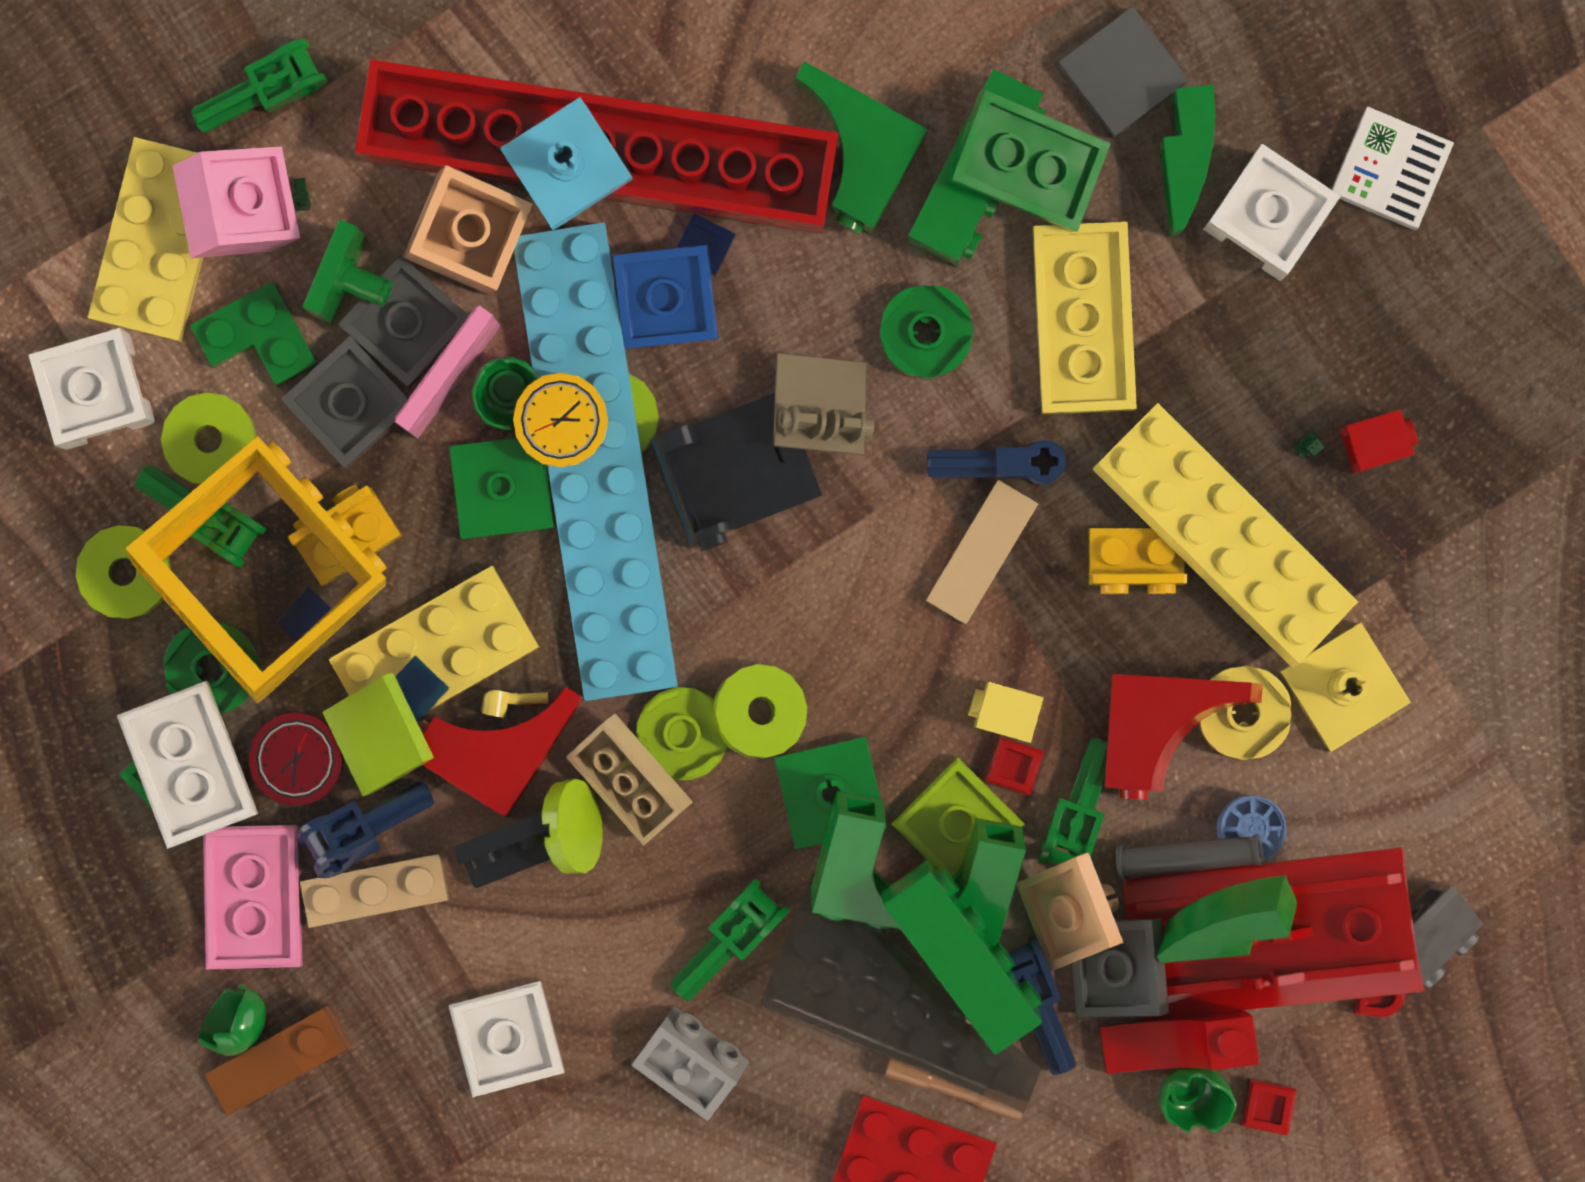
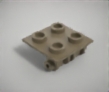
M777 353L773 446L864 455L865 436L871 437L874 432L873 418H867L865 414L866 363Z

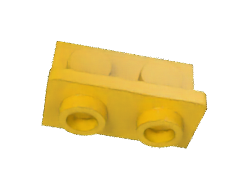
M356 484L348 487L332 499L336 506L326 511L330 516L338 512L355 532L350 539L361 551L369 547L374 553H377L402 536L373 489L368 486L359 489ZM300 519L293 524L296 532L287 538L298 549L321 586H326L347 572Z
M1152 528L1089 529V586L1100 585V594H1129V585H1147V594H1176V585L1187 584L1184 560Z

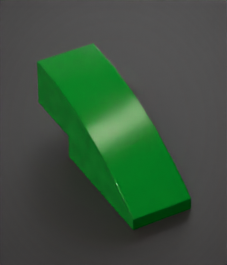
M1214 84L1176 88L1171 97L1176 136L1163 137L1158 145L1170 237L1179 236L1184 230L1197 205L1207 176L1215 128Z
M1285 875L1256 879L1229 886L1204 896L1180 910L1166 921L1157 954L1159 962L1167 963L1250 955L1253 941L1288 938L1297 900Z

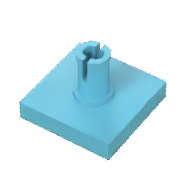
M581 97L500 148L552 230L560 227L633 180Z

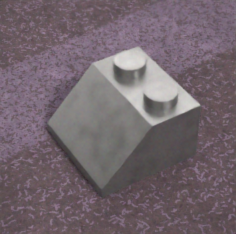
M1434 882L1410 906L1417 956L1425 990L1431 988L1442 978L1446 972L1443 965L1455 953L1458 956H1462L1475 945L1479 939L1476 932L1483 925L1479 917L1452 885Z

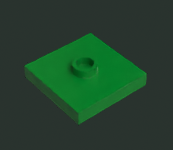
M517 438L449 446L461 540L555 528L548 467L527 454Z

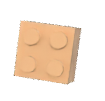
M445 165L438 171L402 258L490 295L497 291L533 204Z

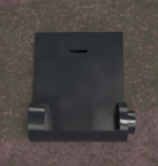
M775 393L700 423L688 424L672 429L649 440L689 546L699 544L701 551L717 547L728 542L725 535L728 532L823 496L806 450L776 447L775 449V446H773Z

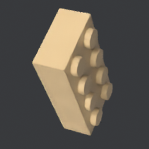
M616 714L603 722L566 756L570 763L643 846L693 803Z

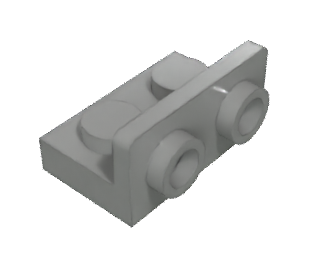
M673 1007L631 1066L708 1121L737 1084L749 1061L741 1055L740 1051L733 1044L722 1041L705 1029L696 1017L683 1013L678 1008Z

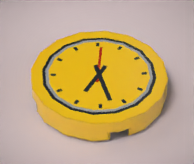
M566 373L545 375L529 384L517 400L513 417L516 438L525 452L544 465L558 468L579 465L594 455L605 440L609 422L605 402L596 388L581 377Z

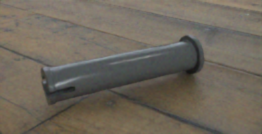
M1258 834L1247 837L1126 848L1124 844H1118L1116 847V867L1121 882H1127L1130 876L1246 865L1259 866L1263 863L1262 843Z

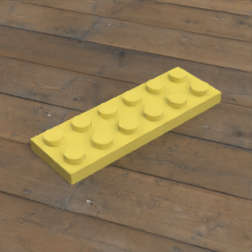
M1159 403L1092 469L1293 669L1305 660L1358 603Z

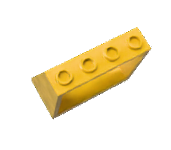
M259 436L253 439L125 548L132 565L257 704L278 687L386 586V578L382 572L387 569L381 559L369 547L361 551L350 539L355 532L338 512L330 516L318 502L323 496L305 476L298 481L286 468L291 461L274 441L266 445ZM257 473L262 476L358 583L263 672L164 563L178 547Z

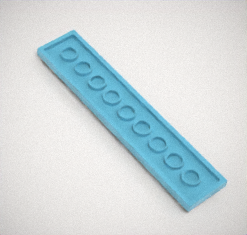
M603 222L520 235L514 248L532 369L539 377L555 373H566L579 376L593 385L605 402L609 421L605 440L589 459L579 465L564 468L548 466L584 701L678 687L606 224Z

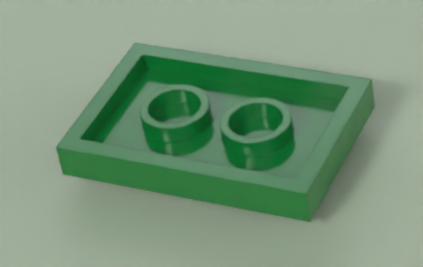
M981 90L977 96L946 180L1068 231L1078 232L1111 143L992 92Z

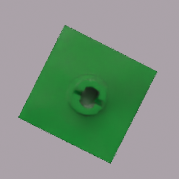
M341 219L337 223L303 304V308L315 319L333 325L346 293L384 307L394 285V282L357 267L368 239L357 226Z
M866 737L774 758L795 850L823 844L837 791L880 799Z

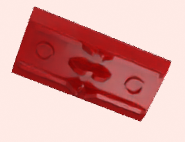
M1404 847L1262 863L1259 866L1246 865L1128 879L1127 882H1123L1126 919L1161 918L1162 935L1166 921L1183 908L1204 896L1244 882L1285 875L1297 900L1288 938L1253 941L1250 955L1165 963L1169 1014L1141 1016L1142 1021L1423 992L1424 986L1417 956L1407 886Z

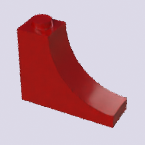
M1112 674L1105 788L1120 789L1119 798L1148 800V791H1163L1169 763L1183 738L1198 723L1215 712L1240 704L1262 703L1263 684Z
M565 687L559 697L539 715L520 725L495 731L464 728L450 723L439 716H434L431 723L423 719L419 724V728L434 757L424 763L423 766L503 817H509L584 697L569 687Z
M1244 1010L1144 1021L1138 1020L1099 1026L1106 1074L1167 1068H1203L1213 1071L1260 1064L1253 1015Z

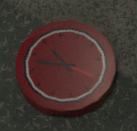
M301 712L281 714L265 723L253 738L248 756L250 773L259 790L274 802L289 806L312 804L328 795L340 780L344 762L343 754L329 725L317 716Z

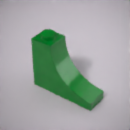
M804 61L795 77V86L806 92L824 110L836 133H838L842 151L843 173L837 195L831 206V212L838 215L835 222L844 229L856 235H860L862 230L872 234L925 141L928 129Z

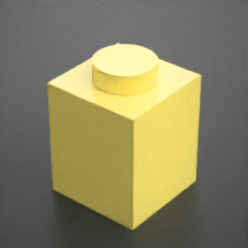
M986 682L984 691L975 689L968 716L976 718L974 728L1031 743L1044 697L992 682Z

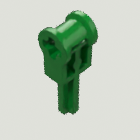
M301 38L291 41L262 59L244 67L249 77L248 80L193 108L192 116L198 128L203 133H208L261 104L271 114L325 86L328 80L325 74L319 73L307 51L310 47L307 39ZM295 62H296V64H297L299 70L301 71L302 76L300 75V73H299V71H298V69H297V67H296V65H295Z
M153 465L144 467L138 474L135 482L138 490L169 510L192 492ZM226 502L191 536L221 557L242 568L245 563L243 556L258 534L263 535L267 528Z
M1091 738L1088 741L1069 800L1067 801L1062 798L1057 800L1039 851L1037 864L1044 866L1049 862L1058 865L1086 853H1089L1091 858L1105 813L1095 809L1106 779L1107 741L1098 738ZM1057 847L1076 853V856L1060 851Z
M757 878L708 927L714 936L671 980L670 986L682 999L691 1001L734 955L743 961L790 911L786 906L779 907L759 888L761 882ZM750 902H752L760 911H758Z

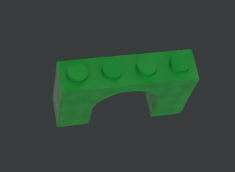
M840 791L836 792L811 885L812 913L821 914L823 917L835 921L848 919L864 922L877 929H900L882 903L881 892L892 884L882 878L874 867L886 825L883 800ZM976 818L963 863L952 877L959 888V891L954 895L964 908L972 905L977 910L987 926L983 934L994 946L999 942L1026 847L1022 826Z

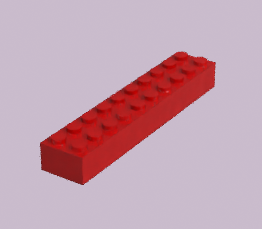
M370 59L355 147L356 155L363 162L438 173L447 165L478 180L524 187L500 148L581 97L633 178V180L609 194L603 200L823 234L838 143V133Z

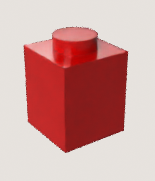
M1401 409L1340 429L1353 474L1415 455L1413 446L1418 444L1413 422L1410 418H1403Z

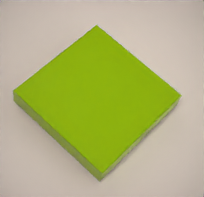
M393 672L379 677L323 711V715L363 797L380 790L434 758Z
M958 757L891 823L937 870L944 867L951 877L957 873L963 863L976 818L1022 827L1025 825Z

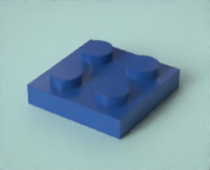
M708 244L613 255L625 349L719 338Z

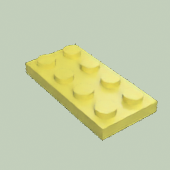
M134 137L88 319L182 343L203 258H191L172 166L195 155L197 152Z
M1127 222L1085 223L1080 225L1078 232H1071L1056 225L1033 226L1041 415L1135 411L1137 405Z
M490 566L333 656L329 661L349 696L379 677L393 672L416 719L537 650L540 646L494 566Z

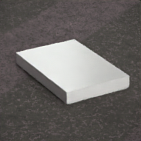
M208 681L117 715L167 849L258 814Z

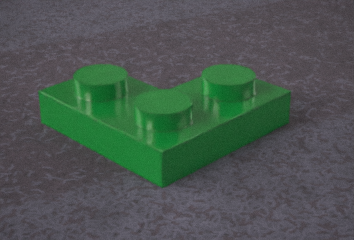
M273 281L190 325L213 368L255 347L275 386L279 387L318 365L315 356Z

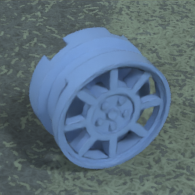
M1244 795L1232 799L1222 808L1216 822L1218 839L1247 837L1258 834L1262 843L1263 861L1271 858L1281 849L1287 833L1286 820L1280 808L1272 801L1260 796Z

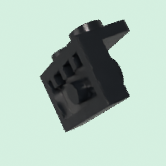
M542 812L456 845L453 849L459 864H465L472 885L475 888H479L551 860L544 843V837H550L549 824L543 825Z

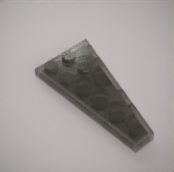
M813 872L759 1005L1023 1114L1041 1068L1014 1044L994 1055L941 982L880 929L864 922L848 919L835 921L827 919L821 914L812 913L811 885L815 874Z

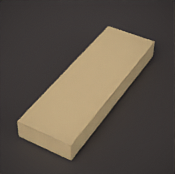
M997 480L927 597L926 602L966 625L1038 506V503Z

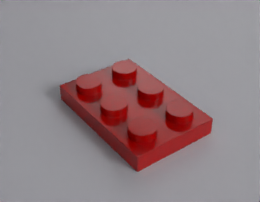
M863 1094L832 1182H984L997 1142Z

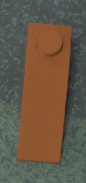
M329 1004L204 1075L228 1116L344 1052L352 1044Z

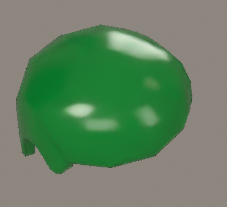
M511 356L494 358L483 364L475 374L470 386L472 407L485 424L502 430H511L514 428L513 417L517 400L526 387L533 383L534 379L536 381L540 377L525 360Z
M239 984L238 988L243 992L232 989H225L211 1007L199 1031L198 1043L217 1054L235 1056L245 1052L256 1043L265 1028L266 1005L257 991L242 984Z
M1178 1068L1171 1072L1163 1081L1158 1097V1103L1165 1120L1176 1127H1180L1185 1133H1189L1194 1127H1203L1214 1134L1233 1119L1237 1107L1226 1078L1218 1070L1211 1071L1203 1068Z

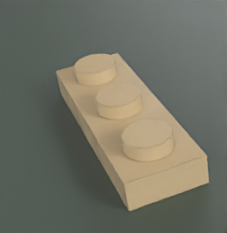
M441 853L344 872L326 879L314 878L300 881L309 928L450 900Z

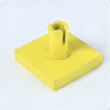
M1362 623L1354 625L1312 651L1294 669L1288 666L1279 672L1328 752L1336 750L1411 703Z

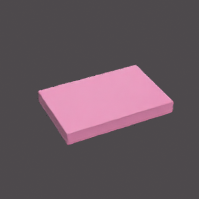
M480 305L474 308L394 418L398 425L417 439H419L499 329L500 324L491 313Z
M300 825L229 826L203 835L206 969L303 966L300 843L297 839Z

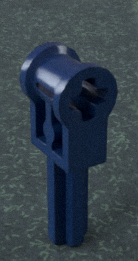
M1048 440L1037 441L1029 447H997V449L930 450L926 457V469L930 478L1027 479L1031 483L1041 486L1051 484L1060 477L1066 464L1065 453L1061 447ZM1040 451L1046 452L1047 459L1055 460V466L1050 467L1046 475L1040 474L1039 467L1031 466V460L1036 459Z
M419 781L361 812L356 801H353L328 815L312 819L299 829L297 839L302 846L308 848L315 861L314 871L319 878H331L347 870L353 863L381 849L375 836L433 806L434 798L428 786L423 781ZM324 844H327V845H328V847H329L328 850H325V849H324V847H323Z
M1033 935L1028 937V943L1007 951L1015 963V967L1010 970L1020 983L1028 980L1043 1001V1004L1038 1007L1042 1024L1034 1028L1033 1032L1052 1075H1059L1073 1069L1076 1066V1060L1053 1006V1003L1062 999L1037 938Z

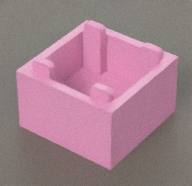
M282 147L203 151L172 166L191 258L272 252L300 239Z

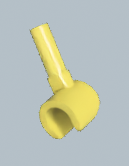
M490 690L483 696L481 713L506 718L508 704H548V692L517 694Z

